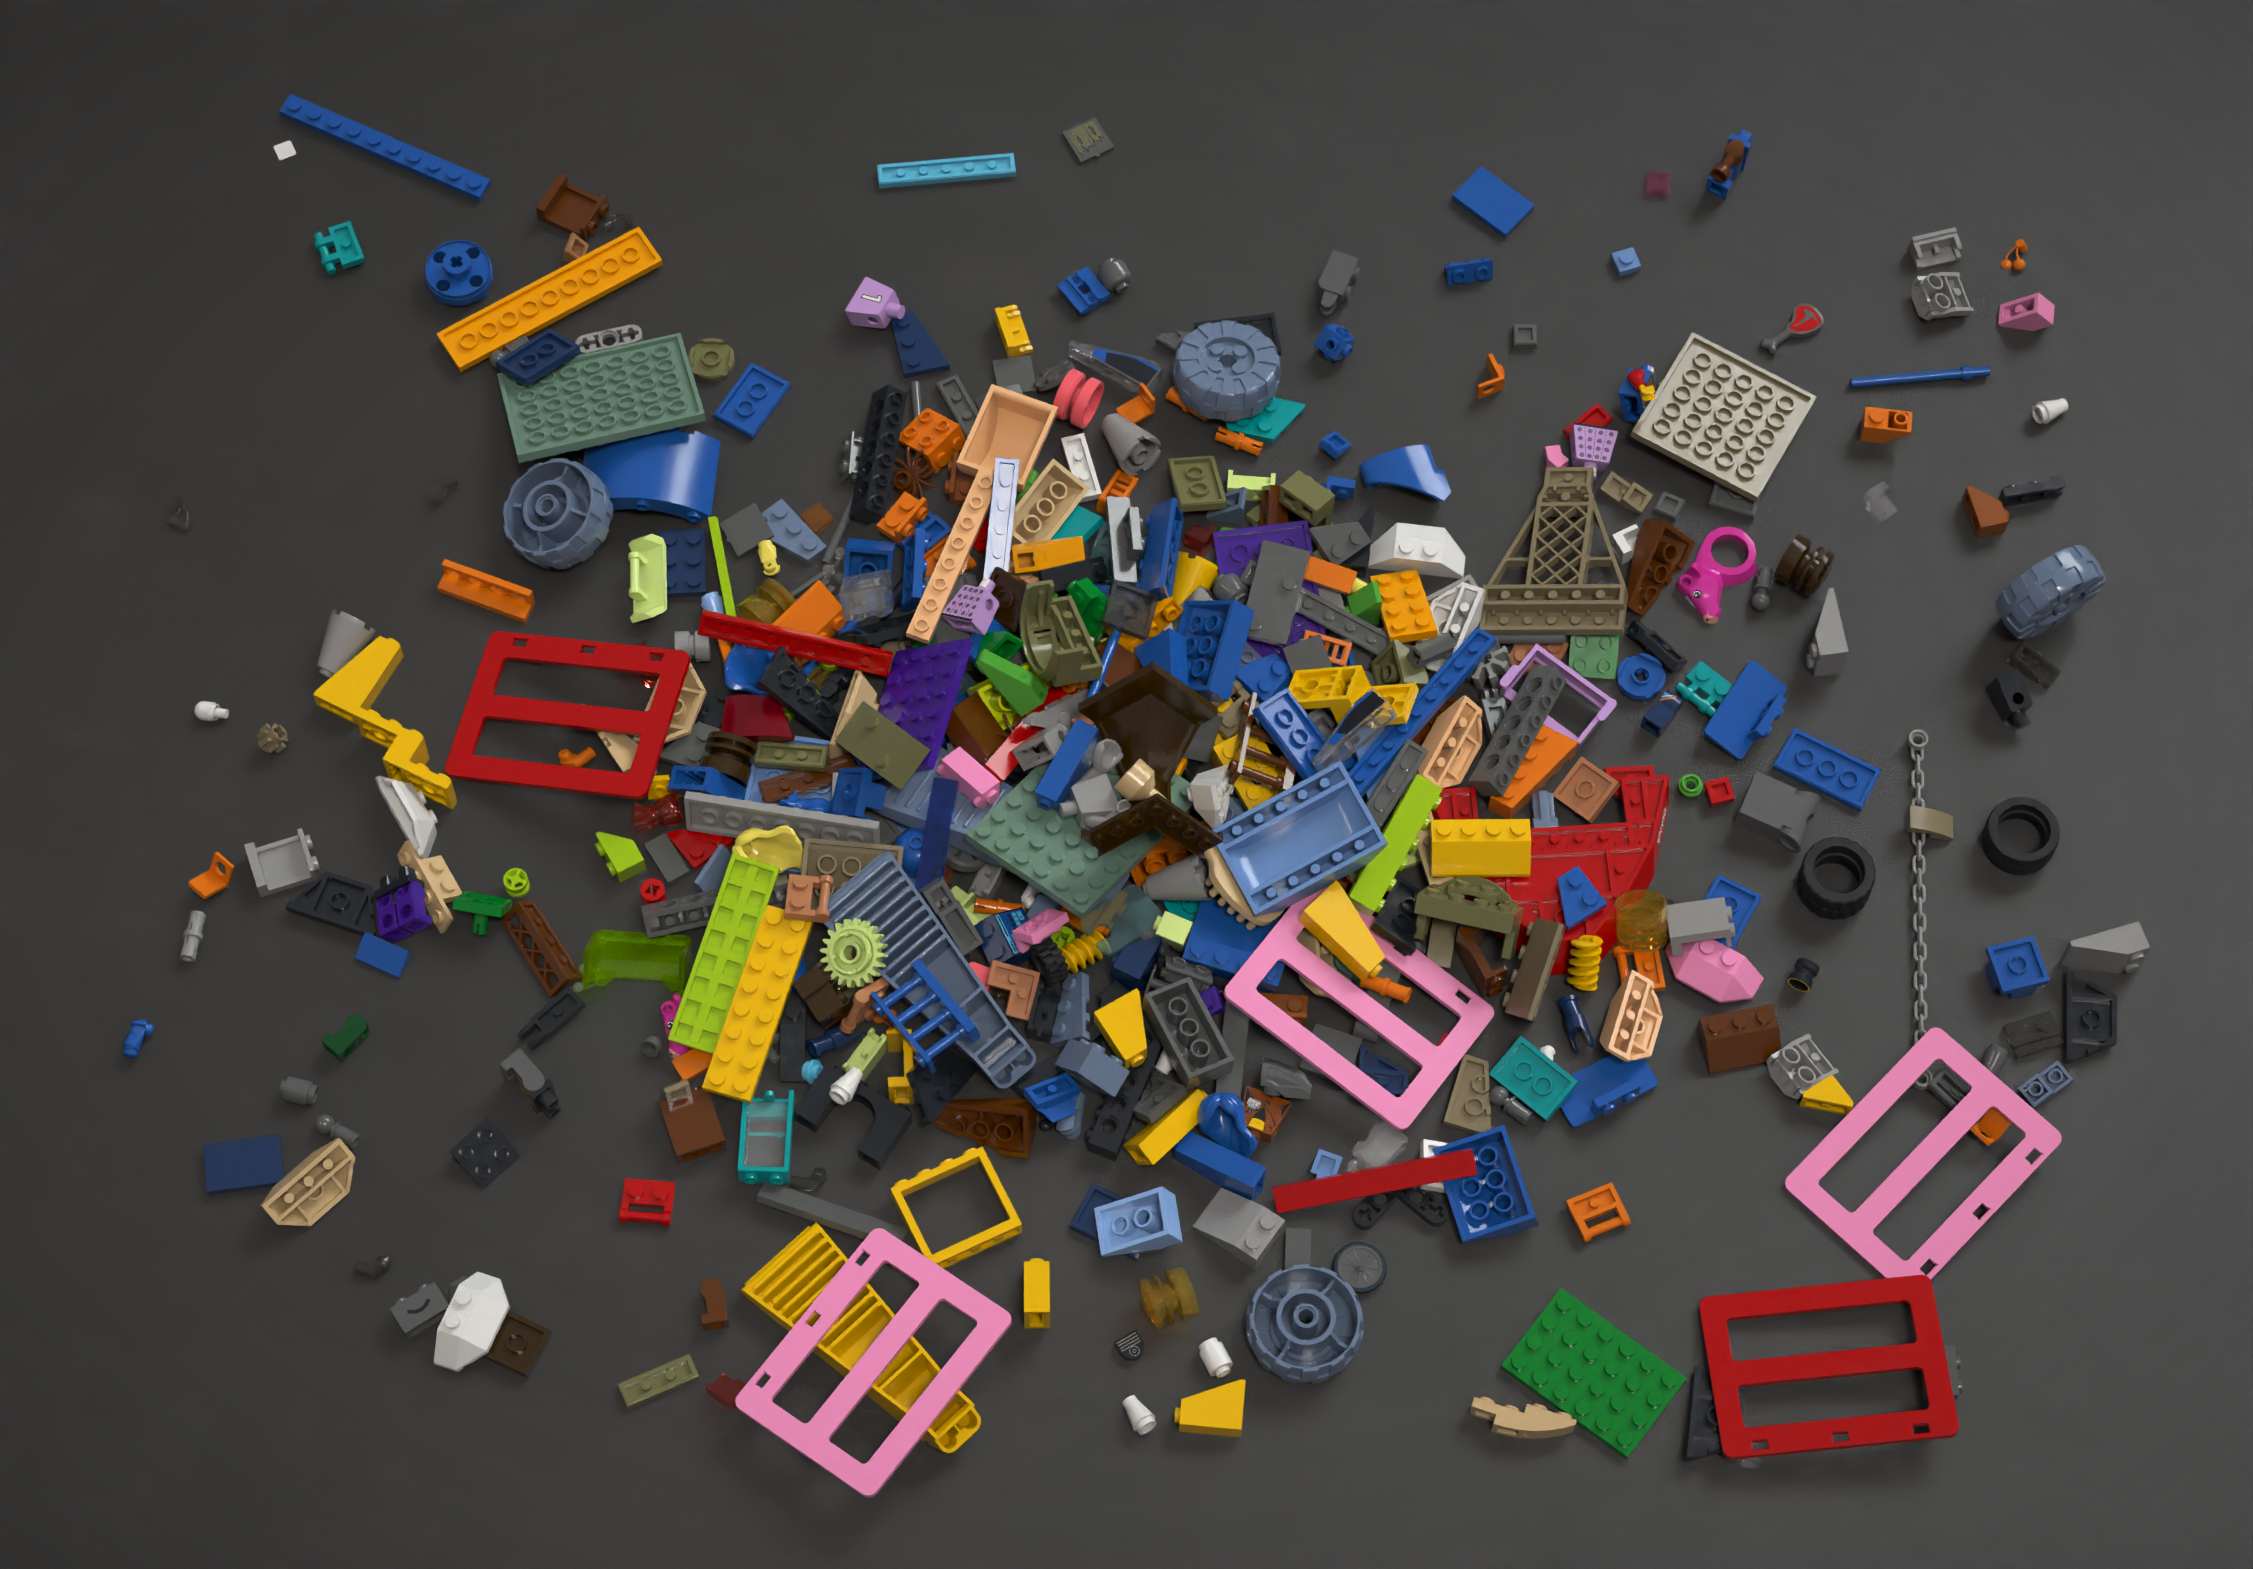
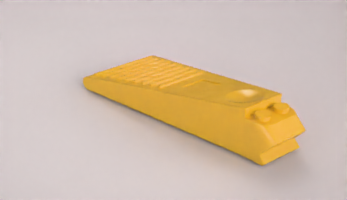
M815 1222L811 1227L808 1226L752 1276L740 1291L746 1298L789 1332L848 1259L820 1225ZM867 1283L815 1347L813 1352L842 1376L846 1377L895 1314ZM815 1312L806 1324L812 1327L820 1316ZM912 1336L866 1395L900 1422L941 1369ZM959 1390L921 1440H926L934 1448L946 1453L956 1451L981 1425V1417L975 1410L974 1403Z

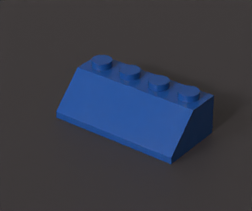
M1171 498L1152 506L1151 515H1147L1146 528L1149 530L1148 537H1144L1145 556L1144 559L1140 560L1139 571L1142 573L1141 581H1137L1136 592L1142 604L1151 605L1171 597L1173 594L1184 520L1176 498Z

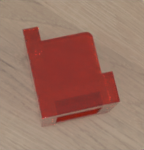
M1195 524L1191 531L1187 530L1184 534V547L1205 557L1214 543L1212 534L1217 532V526L1212 524L1209 530Z
M722 1374L713 1385L711 1383L707 1384L706 1391L709 1396L732 1412L736 1407L735 1399L746 1384L740 1379L734 1381L726 1374Z

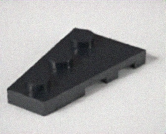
M1398 875L1394 887L1387 893L1384 899L1386 901L1379 913H1377L1370 928L1411 956L1416 951L1414 935L1417 932V926L1415 925L1416 913H1414L1419 889Z

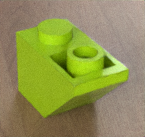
M604 832L596 833L597 843L594 846L599 856H605L608 863L605 865L612 877L616 875L620 883L646 870L644 858L633 840Z

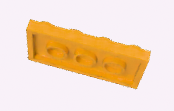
M1417 569L1370 576V583L1373 581L1378 583L1382 599L1380 615L1390 643L1393 640L1405 643L1429 639L1438 635V630Z

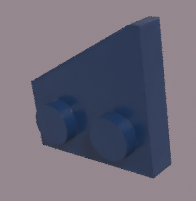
M1360 1046L1358 1069L1395 1097H1401L1408 1088L1409 1071L1400 1066L1393 1065L1390 1060L1383 1056H1376L1369 1052L1367 1047Z

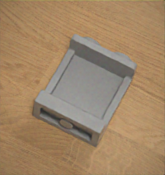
M302 828L297 829L298 835L261 847L256 848L254 842L244 845L260 897L317 880L316 871L320 870L316 856L311 857L309 851L313 849L310 835H304Z
M1724 897L1665 905L1673 956L1683 955L1681 946L1683 943L1726 938L1727 947H1732L1731 938L1736 937L1734 922L1729 923V921H1733L1731 906L1726 907Z

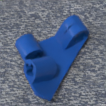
M1425 444L1394 449L1370 458L1359 466L1367 488H1375L1382 484L1396 485L1422 492L1441 502L1451 493L1444 471L1437 469L1430 447Z

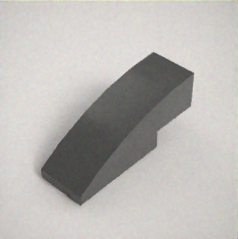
M937 877L918 890L963 956L984 943L962 905L956 900L943 878Z

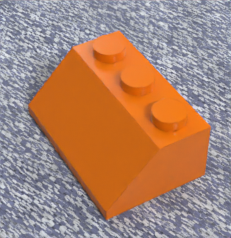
M817 580L772 625L831 638L844 627L847 618L841 604L820 580ZM787 655L792 662L796 661L800 667L809 661V659Z

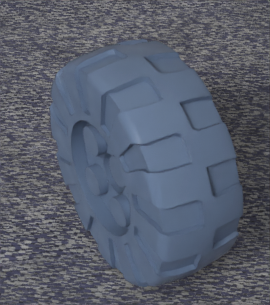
M1228 320L1202 324L1182 338L1179 349L1175 353L1173 362L1175 391L1179 392L1180 400L1189 409H1193L1199 415L1208 419L1239 421L1240 419L1251 418L1261 413L1264 407L1270 405L1273 401L1280 382L1281 362L1275 344L1269 337L1264 336L1262 331L1248 324L1243 325L1237 321Z
M565 458L550 459V461L544 463L539 462L529 468L513 484L509 497L504 503L503 516L505 525L503 528L507 539L524 558L546 569H549V567L558 570L571 568L572 565L584 562L591 557L597 547L606 539L609 533L610 521L613 518V504L609 499L610 492L602 480L582 464L576 461L571 462Z
M2074 545L2041 560L2017 577L1998 596L1995 608L2005 626L2016 638L2026 639L2045 632L2049 627L2057 626L2065 621L2066 617L2075 614L2083 608L2087 601L2093 599L2101 591L2100 588L2106 583V576L2096 558L2086 547Z
M1310 1264L1293 1265L1292 1268L1283 1271L1279 1269L1268 1276L1266 1281L1253 1294L1246 1315L1247 1340L1251 1351L1253 1350L1258 1358V1363L1268 1373L1273 1372L1281 1377L1282 1381L1297 1384L1298 1382L1310 1385L1319 1384L1327 1381L1333 1375H1339L1352 1362L1358 1352L1364 1333L1363 1310L1358 1296L1348 1282L1342 1281L1336 1272L1325 1267H1310ZM1300 1320H1307L1309 1324H1304Z

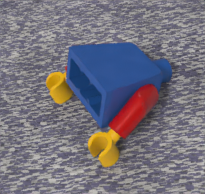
M1642 365L1640 369H1629L1619 389V399L1624 421L1637 423L1649 402L1656 399L1654 395L1656 392L1653 376L1654 369L1650 365Z

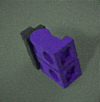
M409 866L399 869L398 880L391 875L382 877L380 879V889L374 891L375 899H378L376 906L380 937L394 943L432 925L431 916L426 914L424 881L418 879L415 869Z

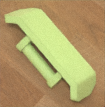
M654 534L633 539L629 543L631 552L628 554V561L630 562L629 597L633 599V614L630 616L632 623L652 618L667 610L666 544L663 537Z

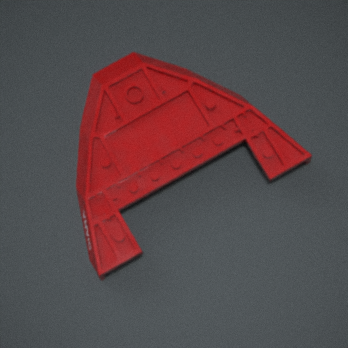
M1669 775L1626 777L1620 779L1625 818L1623 823L1530 828V877H1481L1499 885L1508 893L1513 901L1518 903L1517 906L1524 907L1516 946V953L1518 955L1522 945L1527 946L1530 936H1527L1526 932L1530 921L1535 922L1536 917L1565 926L1557 879L1578 865L1607 902V905L1604 909L1571 930L1567 931L1565 929L1550 975L1569 974L1568 968L1575 967L1569 964V959L1576 958V956L1570 954V950L1577 948L1571 945V940L1579 939L1583 935L1600 937L1603 943L1600 945L1602 951L1599 956L1601 960L1605 957L1626 930L1654 878L1669 811ZM1475 788L1442 789L1439 795L1442 798L1439 806L1435 811L1431 809L1434 820L1478 819ZM1464 895L1466 900L1474 901L1475 898H1478L1472 895ZM1493 931L1504 942L1505 933Z

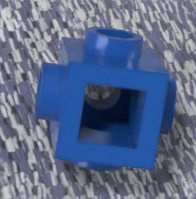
M1333 323L1324 326L1314 346L1320 349L1327 359L1336 361L1347 358L1354 349L1352 345L1356 338L1350 335L1351 332L1347 328Z

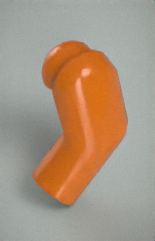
M589 746L580 754H573L568 749H563L559 752L558 757L563 766L581 768L596 757V753Z

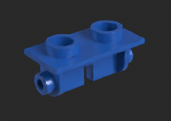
M1482 257V259L1469 260L1468 263H1464V261L1448 262V265H1444V272L1447 274V285L1493 279V260Z

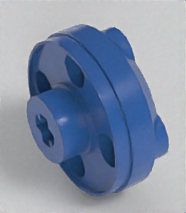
M453 240L438 246L429 255L425 266V279L428 289L437 302L442 305L462 306L484 300L489 294L494 277L492 263L487 253L479 245L466 240Z

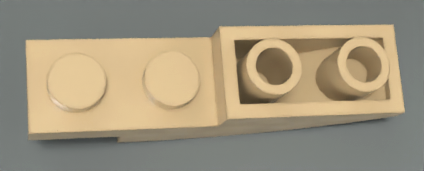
M1474 1397L1469 1413L1494 1422L1491 1432L1530 1439L1551 1438L1572 1433L1577 1421L1568 1413H1554L1548 1411L1541 1404H1527L1525 1412L1522 1413L1515 1406H1501L1495 1404L1492 1399L1487 1397Z

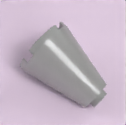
M1118 413L1109 414L1103 419L1101 429L1120 468L1127 475H1138L1137 471L1141 469L1146 471L1157 461L1161 453L1159 449L1161 442L1157 437Z
M333 609L317 663V667L320 669L319 673L330 679L363 650L374 637L376 631L372 627L368 631L364 628L366 623L342 611L338 615L337 610Z
M1191 854L1147 876L1146 882H1143L1145 895L1149 896L1151 900L1164 901L1212 900L1213 897L1210 896L1209 891L1213 886L1210 887L1205 884V880L1209 877L1208 861L1205 857L1203 860Z

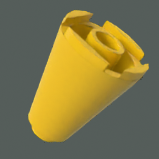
M1179 552L1172 597L1180 605L1200 585L1210 590L1214 585L1215 579L1219 576L1218 566L1197 555L1195 558H1188L1189 553Z

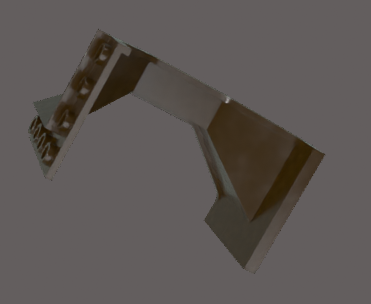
M1154 662L1078 703V711L1099 728L1102 740H1115L1122 748L1123 758L1115 765L1120 777L1122 778L1134 763L1141 758L1155 771L1154 788L1163 795L1161 796L1156 793L1147 799L1128 801L1131 807L1090 830L1082 829L1081 839L1098 849V857L1152 829L1167 840L1204 860L1205 851L1223 842V833H1215L1171 803V779L1198 728L1204 722L1217 716L1218 708Z

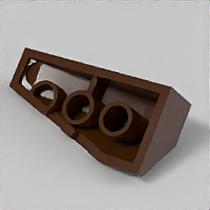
M1645 519L1636 539L1627 587V608L1639 616H1644L1653 605L1664 585L1670 584L1673 580L1672 576L1677 569L1683 568L1695 544L1694 541L1665 520Z
M1020 1098L952 1099L932 1122V1125L959 1137L963 1135L976 1141L975 1144L980 1146L986 1145L996 1149L997 1153L1001 1155L1029 1158L1037 1127V1110L1027 1099Z

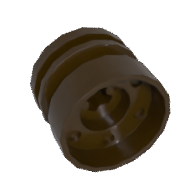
M1798 534L1784 553L1775 571L1774 578L1787 585L1795 578H1798L1796 590L1800 592L1807 584L1804 594L1811 597L1826 580L1831 570L1835 553L1828 551L1821 559L1824 547L1820 546L1812 554L1810 551L1813 541Z
M722 731L710 732L707 738L709 743L705 745V751L710 755L702 757L699 767H712L746 788L752 772L747 764L754 763L755 756L753 755L757 754L758 745L752 740L737 734Z

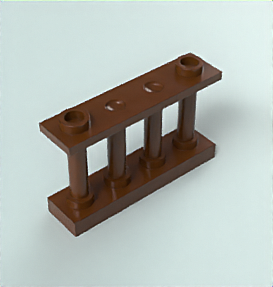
M1253 692L1247 700L1244 699L1239 709V713L1242 716L1234 756L1227 768V773L1230 774L1228 784L1233 785L1238 777L1242 775L1272 786V789L1275 790L1274 796L1293 786L1295 768L1283 752L1282 756L1277 757L1247 746L1249 735L1277 745L1267 731L1251 726L1253 716H1255L1252 710L1257 707L1255 706L1257 693ZM1245 755L1276 766V769L1279 770L1278 776L1273 777L1243 766Z

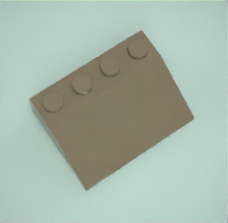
M805 837L801 875L820 877L821 875L832 876L834 883L830 889L831 896L878 855L884 854L888 849L902 868L904 846ZM813 888L811 910H816L818 907L820 889Z
M1537 917L1535 922L1530 921L1526 935L1530 936L1527 946L1522 945L1518 959L1522 960L1519 970L1514 969L1510 983L1514 984L1512 992L1506 993L1502 1004L1503 1007H1506L1505 1013L1532 1022L1535 1021L1566 929L1563 924Z

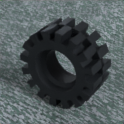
M1047 937L1042 942L1030 946L1029 956L1032 958L1031 962L1035 965V971L1040 972V978H1043V982L1047 983V986H1053L1069 977L1070 972L1068 964L1065 962V956H1062L1061 949L1057 948V944L1051 938Z

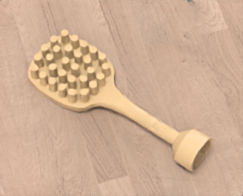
M1141 758L1134 763L1113 787L1128 801L1147 799L1156 793L1163 796L1154 788L1155 771ZM1217 845L1204 852V857L1208 861L1209 877L1205 880V884L1207 886L1214 885L1209 894L1211 897H1215L1220 893L1221 897L1218 900V904L1224 906L1228 902L1230 904L1227 908L1229 914H1234L1238 911L1239 915L1236 917V920L1239 923L1248 919L1249 922L1246 924V928L1253 930L1256 926L1261 927L1272 923L1282 914L1284 910L1255 916Z

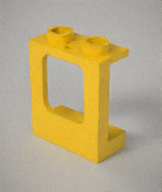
M895 1028L886 1030L888 1052H904V1077H888L889 1100L896 1104H915L913 1089L906 1076L907 1072L914 1066L913 1050ZM906 1029L910 1034L912 1033V1029Z

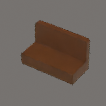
M1278 485L1262 486L1259 526L1288 523L1289 508L1278 501L1280 486Z

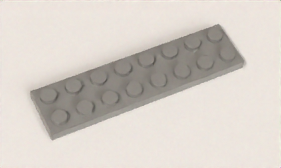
M686 791L685 793L686 830L737 838L743 831L749 828L769 831L779 826L788 825L794 829L802 843L803 849L805 837L880 844V821L715 796L701 792Z

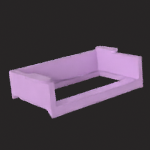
M1536 643L1519 666H1511L1500 680L1502 687L1499 695L1512 704L1517 695V692L1512 688L1533 662L1540 666H1555L1567 680L1565 683L1567 686L1600 709L1579 738L1550 716H1547L1543 725L1579 742L1576 751L1578 752L1597 725L1604 721L1613 711L1617 702Z

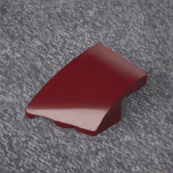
M760 695L726 696L721 726L722 732L737 734L755 743L771 740L774 743H783L795 739L794 734L789 728V719L785 715L784 706L774 698Z

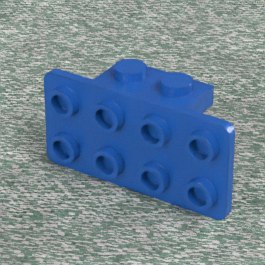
M1754 660L1749 661L1703 729L1704 735L1735 759H1742L1753 742L1761 737L1764 739L1768 736L1773 728L1770 726L1773 720H1777L1785 709L1782 706L1787 699L1783 696L1787 691V686Z
M1611 1054L1571 1075L1579 1082V1085L1559 1108L1571 1127L1578 1128L1602 1115L1612 1113L1623 1104L1632 1103L1639 1096L1656 1088L1658 1080L1645 1059L1626 1062Z

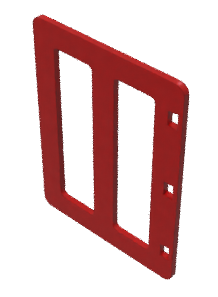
M496 631L488 639L445 765V771L450 777L629 799H643L649 793L691 659L687 652L683 650ZM516 640L527 641L526 646H515ZM583 648L595 649L593 654L583 653ZM652 654L662 655V661L651 660ZM507 660L660 676L651 707L648 711L494 695ZM487 719L641 736L631 769L627 773L474 755L481 731Z
M1914 1275L1704 1297L1700 1301L1699 1312L1722 1453L1726 1458L1736 1460L1951 1438L1958 1433L1959 1421L1932 1281L1929 1277ZM1907 1303L1910 1305L1916 1336L1915 1343L1735 1361L1732 1357L1727 1322L1730 1320ZM1907 1370H1920L1923 1373L1929 1408L1926 1410L1759 1427H1745L1743 1424L1738 1389L1741 1387ZM1928 1425L1929 1432L1913 1433V1427ZM1847 1434L1848 1440L1833 1442V1435ZM1767 1442L1768 1449L1752 1450V1443Z

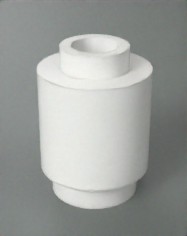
M1214 1337L1199 1345V1355L1210 1376L1221 1378L1231 1372L1230 1368L1233 1362L1222 1342H1218L1217 1338Z

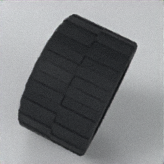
M1845 837L1824 838L1820 842L1813 844L1804 856L1797 878V892L1802 899V903L1812 913H1816L1822 918H1829L1830 920L1846 919L1862 910L1868 901L1876 879V866L1873 863L1872 856L1867 852L1868 850L1859 845L1858 842ZM1827 863L1843 865L1853 872L1859 886L1849 893L1830 892L1818 883L1814 875V869Z

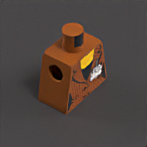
M1247 1086L1243 1099L1247 1129L1258 1141L1257 1146L1259 1141L1272 1143L1291 1112L1292 1102L1276 1096L1266 1095L1263 1091Z

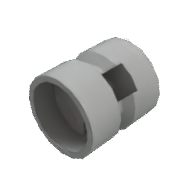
M675 631V650L687 652L690 659L695 658L697 662H708L711 660L710 637L698 635V631H695L693 635L689 631Z

